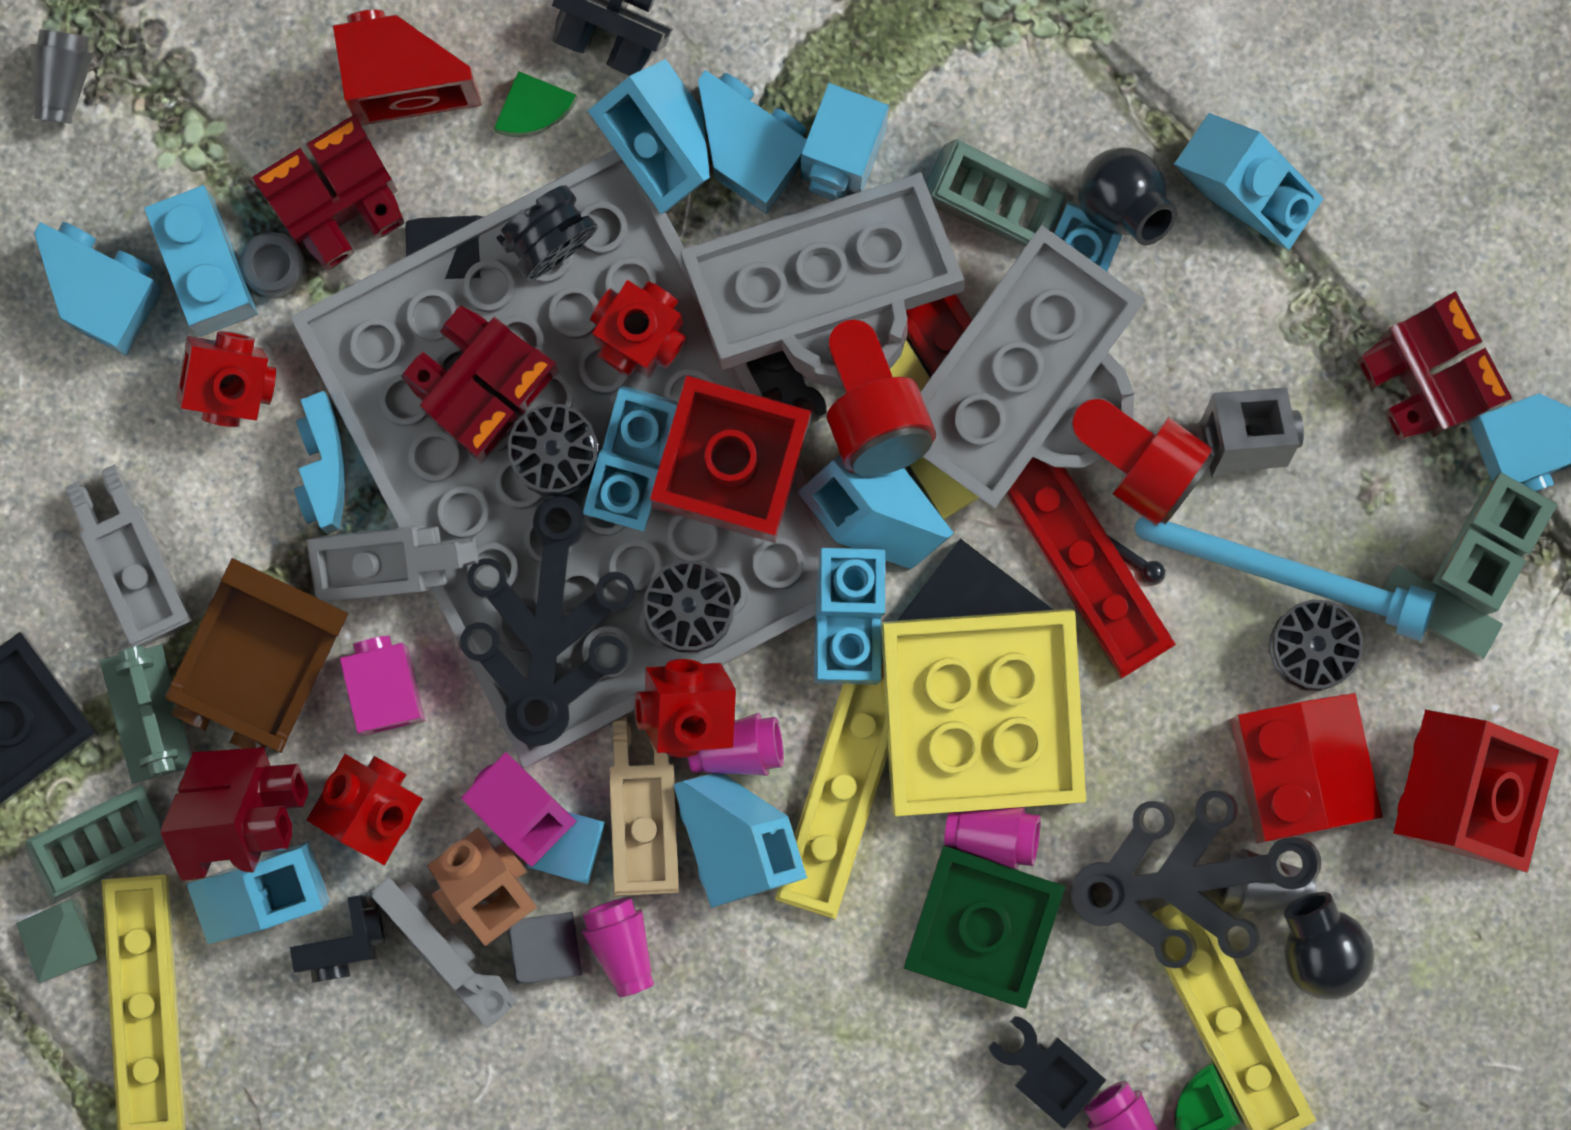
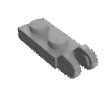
M114 464L101 470L104 477V486L110 497L113 498L120 513L110 519L99 523L93 508L92 498L79 481L65 488L83 529L79 534L131 647L145 646L193 624V621L142 509L135 506L123 476Z

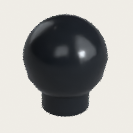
M1117 147L1098 154L1085 167L1079 181L1078 196L1082 211L1093 225L1109 234L1131 235L1139 244L1145 246L1158 242L1172 229L1177 218V209L1166 198L1165 178L1150 156L1134 148Z
M1328 892L1312 893L1292 902L1284 911V917L1291 931L1287 937L1284 949L1287 972L1291 980L1304 993L1322 1000H1338L1358 991L1369 978L1374 964V948L1371 937L1356 919L1338 911L1332 895Z

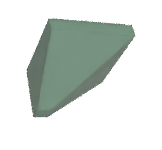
M70 899L16 923L38 983L100 960L78 900Z

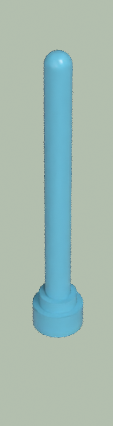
M1140 517L1135 524V532L1142 540L1386 617L1385 624L1397 627L1396 634L1420 642L1423 639L1434 607L1437 592L1411 585L1409 590L1397 587L1395 592H1391L1168 521L1166 525L1160 522L1155 526L1144 517Z

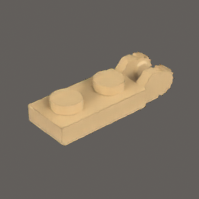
M624 716L612 722L614 767H609L615 896L680 893L676 798L673 786L675 784L674 764H669L668 754L657 753L653 746L654 765L629 766V747L632 744L631 725L628 723L627 716Z

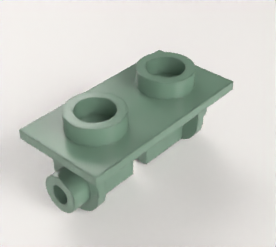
M162 644L143 648V646L127 648L119 651L117 656L99 660L131 783L186 770L191 758V752L182 720L171 715L176 703L164 698L172 681Z

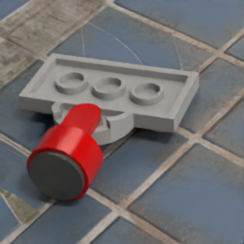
M921 172L680 250L681 262L722 370L784 351L795 370L814 383L844 389L846 394L831 405L827 411L826 418L844 466L849 472L860 476H879L892 473L916 462L930 450L936 439V431L919 387L913 379L893 377L890 369L902 355L908 333L906 310L963 292L964 278Z
M1043 225L1037 230L921 391L936 431V439L930 450L923 457L994 509L1032 457L1053 467L1082 468L1105 459L1125 473L1112 495L1153 525L1157 526L1160 522L1166 525L1189 496L1214 459L1210 455L1213 448L1170 417L1165 419L1155 434L1133 419L1135 393L1126 370L1108 352L1146 300Z

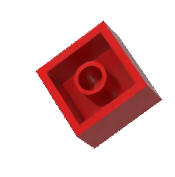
M686 375L650 496L652 508L776 543L810 426L811 411Z

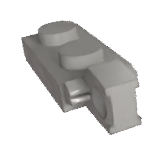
M425 525L321 536L306 540L315 597L324 602L430 590L435 588V586L447 584L445 570L477 564L479 560L475 537L440 541L438 526L426 528Z
M388 877L372 891L373 903L379 906L381 912L486 1029L496 1023L512 1008L516 1001L500 976L475 974L467 965L475 958V955L451 928L440 935L424 917L433 908L408 880L398 887Z

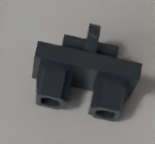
M554 0L552 4L553 7L560 9L552 40L554 43L574 52L584 54L588 51L597 26L618 36L606 64L628 76L645 69L654 52L667 46L673 28L627 8L628 4L649 13L655 0Z

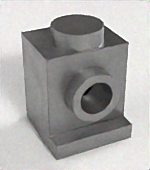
M1287 387L1213 393L1200 421L1204 443L1213 448L1210 455L1214 459L1209 466L1211 478H1223L1226 472L1288 467L1297 448H1301L1304 441L1302 416L1298 410H1292Z

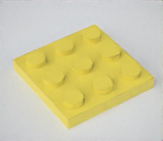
M1060 609L881 622L892 814L894 816L1086 802L1075 610Z

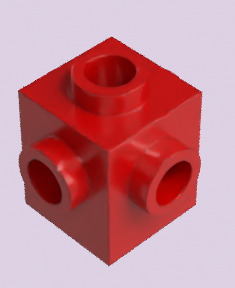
M627 280L619 293L611 288L608 289L590 317V321L597 325L592 332L595 345L601 348L597 356L610 367L628 377L636 370L649 379L658 365L666 369L674 360L686 339V336L680 333L683 328L682 314L674 310L679 301L650 281H646L643 287L640 288ZM641 313L648 318L649 326L642 334L634 335L625 329L624 324L631 314Z
M218 331L216 340L187 336L176 398L181 409L203 412L202 420L207 423L226 427H239L241 418L258 420L260 404H271L276 382V367L267 366L268 357L263 348L254 347L255 338L227 331ZM230 374L236 375L232 382L227 384L220 383L225 376Z
M675 659L669 661L665 666L646 667L645 691H637L635 695L634 707L637 727L639 730H646L657 753H666L674 757L695 756L700 750L731 749L734 744L736 688L721 663L702 664L692 659Z
M344 754L335 771L325 782L323 792L306 821L341 843L385 866L401 836L409 828L412 817L423 798L401 786L407 776L406 773L375 755L368 766L349 755Z

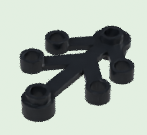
M555 496L543 501L537 507L533 517L535 533L540 541L543 542L535 617L507 583V573L498 561L490 558L480 559L477 564H472L467 575V581L471 590L479 597L490 601L531 652L527 681L499 649L500 637L489 624L483 622L470 624L464 629L460 637V646L463 653L472 661L480 662L509 698L505 709V719L509 730L518 740L532 746L548 745L559 739L569 724V705L603 677L620 673L628 662V651L623 642L613 636H603L592 643L589 649V658L554 683L557 656L609 614L621 612L629 608L635 598V587L631 579L621 572H610L599 579L594 594L562 618L569 548L581 540L586 528L585 516L579 505L572 499L563 496ZM563 510L570 515L571 523L566 531L554 533L547 528V518L553 511ZM484 567H492L499 572V582L491 590H482L476 584V575ZM615 580L623 582L628 588L627 597L618 604L609 603L603 596L605 586ZM477 631H486L492 637V646L484 654H474L469 648V638ZM605 644L615 645L621 652L620 661L611 668L600 666L596 660L597 651ZM541 701L547 704L549 717L541 725H531L525 717L526 708L532 702Z
M1214 790L1204 793L1198 799L1195 807L1196 818L1160 870L1155 873L1133 876L1153 842L1170 834L1175 824L1174 813L1166 803L1148 801L1139 805L1134 811L1132 818L1133 829L1110 862L1092 863L1084 867L1076 875L1071 888V900L1078 915L1092 925L1110 926L1120 922L1154 947L1158 961L1168 968H1180L1189 964L1197 952L1196 941L1187 930L1181 928L1170 929L1142 907L1138 901L1157 898L1165 899L1217 937L1218 945L1225 955L1231 958H1243L1251 955L1258 948L1260 943L1258 928L1248 919H1236L1200 893V891L1273 880L1279 887L1289 890L1306 887L1315 881L1321 870V856L1316 846L1305 838L1289 837L1277 841L1270 848L1268 854L1195 866L1220 829L1230 826L1237 817L1238 806L1234 797L1226 791ZM1214 797L1222 799L1227 805V815L1221 822L1212 821L1206 813L1207 803ZM1150 808L1158 809L1164 816V825L1157 833L1150 832L1143 823L1145 812ZM1287 851L1297 853L1302 859V869L1296 876H1289L1281 869L1280 860ZM1098 882L1106 883L1112 890V900L1105 907L1096 904L1092 898V889ZM1234 926L1243 927L1249 934L1250 942L1245 950L1234 949L1228 941L1229 931ZM1171 936H1177L1185 942L1186 954L1181 960H1174L1166 953L1165 944Z

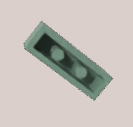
M1399 565L1391 570L1381 589L1395 592L1397 587L1409 590L1410 586L1414 585L1437 592L1425 632L1477 661L1486 657L1503 623Z

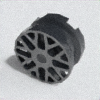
M567 185L556 187L537 198V204L526 212L521 210L500 230L504 236L500 234L496 237L506 253L514 252L520 261L517 266L528 281L546 274L580 249L598 229L597 224L589 216L581 217L580 212L574 206L577 199Z
M543 404L528 410L515 422L508 438V458L517 478L530 491L546 498L566 496L578 490L580 491L592 480L599 455V444L591 424L579 411L563 404Z
M678 561L665 566L651 579L644 594V615L651 633L663 646L679 653H700L713 648L727 635L733 621L734 600L726 579L715 568L700 561Z
M1312 599L1293 606L1276 621L1269 635L1268 653L1274 665V671L1285 683L1301 691L1319 692L1342 683L1355 671L1362 657L1363 637L1358 622L1346 608L1329 600Z

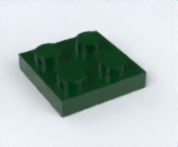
M942 846L903 969L1026 1009L1066 886Z

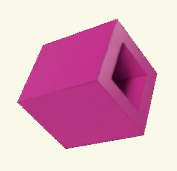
M389 635L375 637L354 643L353 649L355 654L340 658L358 734L368 736L426 722L409 648L405 644L392 645Z
M507 752L494 764L484 768L475 778L471 788L461 797L493 832L531 867L577 822Z

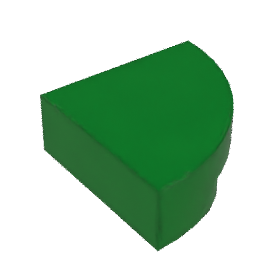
M518 71L495 124V133L510 137H523L550 128L562 121L570 113L577 101V95Z
M1210 1063L1197 1071L1183 1087L1175 1107L1174 1130H1226L1240 1123L1213 1064Z

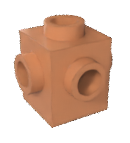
M479 827L459 842L451 845L443 854L427 865L441 887L432 894L441 910L454 926L461 920H464L485 946L537 908L518 879L527 870L517 855L504 842L494 847Z

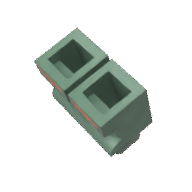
M1500 472L1492 484L1488 483L1485 485L1431 584L1487 615L1499 611L1527 561L1523 558L1532 552L1558 504Z

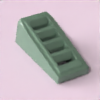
M958 139L946 143L942 147L926 182L936 209L1024 247L1027 246L1041 225L1049 231L1052 230L1067 194ZM961 166L968 169L958 193L949 190L958 167ZM985 176L992 180L981 205L973 202L972 199L982 177ZM1008 186L1015 189V193L1004 217L995 212ZM1031 196L1040 201L1026 229L1018 225V222Z
M140 784L25 840L24 848L52 904H55L163 847L165 843L160 834L163 823L146 790ZM129 807L145 836L144 839L136 843L120 815V812ZM107 820L122 849L113 854L110 853L97 827V824ZM84 833L97 859V862L87 866L73 837ZM60 845L74 872L63 878L49 851Z

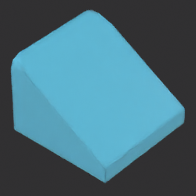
M568 812L577 822L533 867L527 864V867L589 885L606 823Z

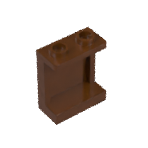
M231 558L214 597L164 697L176 703L171 715L204 731L207 730L211 720L234 730L229 743L239 748L264 747L267 754L270 747L282 753L349 613Z

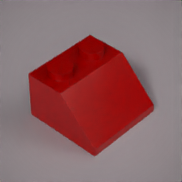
M378 9L363 10L348 15L347 23L333 25L344 100L351 114L356 115L361 126L482 106L480 92L471 67L399 16H385V11Z
M1356 693L1238 714L1230 719L1257 844L1383 818Z
M1425 709L1420 731L1414 741V754L1404 792L1398 802L1397 819L1393 834L1432 848L1528 873L1559 749L1487 720Z

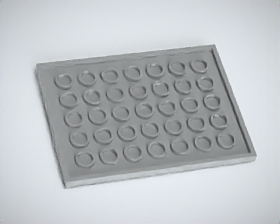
M616 150L587 163L290 317L398 527L425 525L427 528L438 526L440 541L475 537L479 560L490 558L498 561L507 573V583L534 617L537 605L543 542L540 541L535 533L533 517L537 507L548 498L530 491L514 473L508 458V438L512 429L486 460L480 464L424 413L420 407L422 401L416 397L401 377L412 361L423 351L447 371L463 354L461 350L440 333L445 322L459 306L462 305L479 314L488 322L495 316L533 348L536 347L556 362L559 373L527 411L543 404H563L579 411L592 426L599 444V452L603 448L618 389L621 385L679 401L687 375L763 397L745 363L724 370L721 369L681 262L680 250L685 248L666 212L660 214ZM567 185L577 199L574 206L580 212L581 217L589 216L597 224L598 229L580 249L546 274L528 281L517 266L520 261L514 252L506 253L496 237L500 234L504 236L500 230L521 210L526 212L537 204V198L556 187ZM479 236L480 262L474 264L467 271L463 279H445L457 247ZM480 271L481 278H473ZM627 280L640 288L643 287L646 281L658 285L679 301L674 310L682 314L683 328L680 333L686 336L684 344L671 364L666 369L658 365L649 379L636 370L632 372L630 377L625 376L603 362L597 356L601 348L595 345L592 335L597 325L590 321V317L597 304L608 289L611 288L619 293ZM634 313L629 316L624 327L631 334H642L647 330L649 320L641 313ZM481 381L476 382L493 397L495 396L515 413L517 419L522 416ZM799 464L776 543L654 508L651 510L644 532L584 515L586 520L584 535L576 545L569 548L562 618L594 594L599 579L610 572H621L631 579L635 587V598L629 608L621 612H612L557 656L554 683L589 658V649L592 643L603 636H613L623 642L628 651L626 667L616 675L603 677L569 705V724L559 739L548 745L532 746L518 740L507 726L505 719V709L509 700L507 695L480 662L472 661L466 656L524 769L612 724L613 721L635 712L636 692L645 691L646 667L665 666L669 661L675 659H692L702 664L721 663L725 665L815 618L820 549L843 547L841 544L836 543L799 495L798 491L808 483ZM591 481L580 491L578 490L563 496L575 501L582 512ZM563 510L553 511L547 518V528L554 533H562L569 528L571 517ZM678 561H700L715 568L726 579L734 600L733 621L727 635L713 648L700 653H679L663 646L651 633L644 615V594L651 579L665 566ZM472 564L464 565L462 568L445 570L447 584L435 586L431 590L459 644L461 634L467 626L476 622L489 624L500 637L499 649L528 681L531 652L490 601L479 597L471 590L467 581V575ZM492 567L482 568L476 575L478 588L482 590L495 588L499 582V572ZM618 580L609 582L603 591L605 600L612 604L621 603L628 594L626 584ZM486 631L473 633L468 641L471 652L474 654L488 652L492 646L491 635ZM612 644L601 646L596 655L598 664L604 668L616 666L621 658L619 648ZM541 701L530 703L525 711L527 722L536 726L545 723L549 717L547 704Z

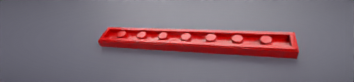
M956 294L906 310L908 329L906 338L930 377L933 376L972 322L971 317ZM1032 457L1005 496L1121 680L1173 648L1176 643L1066 468L1053 467Z

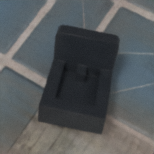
M364 895L348 897L354 936L290 947L294 973L310 971L312 983L350 977L349 964L377 959L375 946L385 944L384 927L379 906L368 907L367 897Z

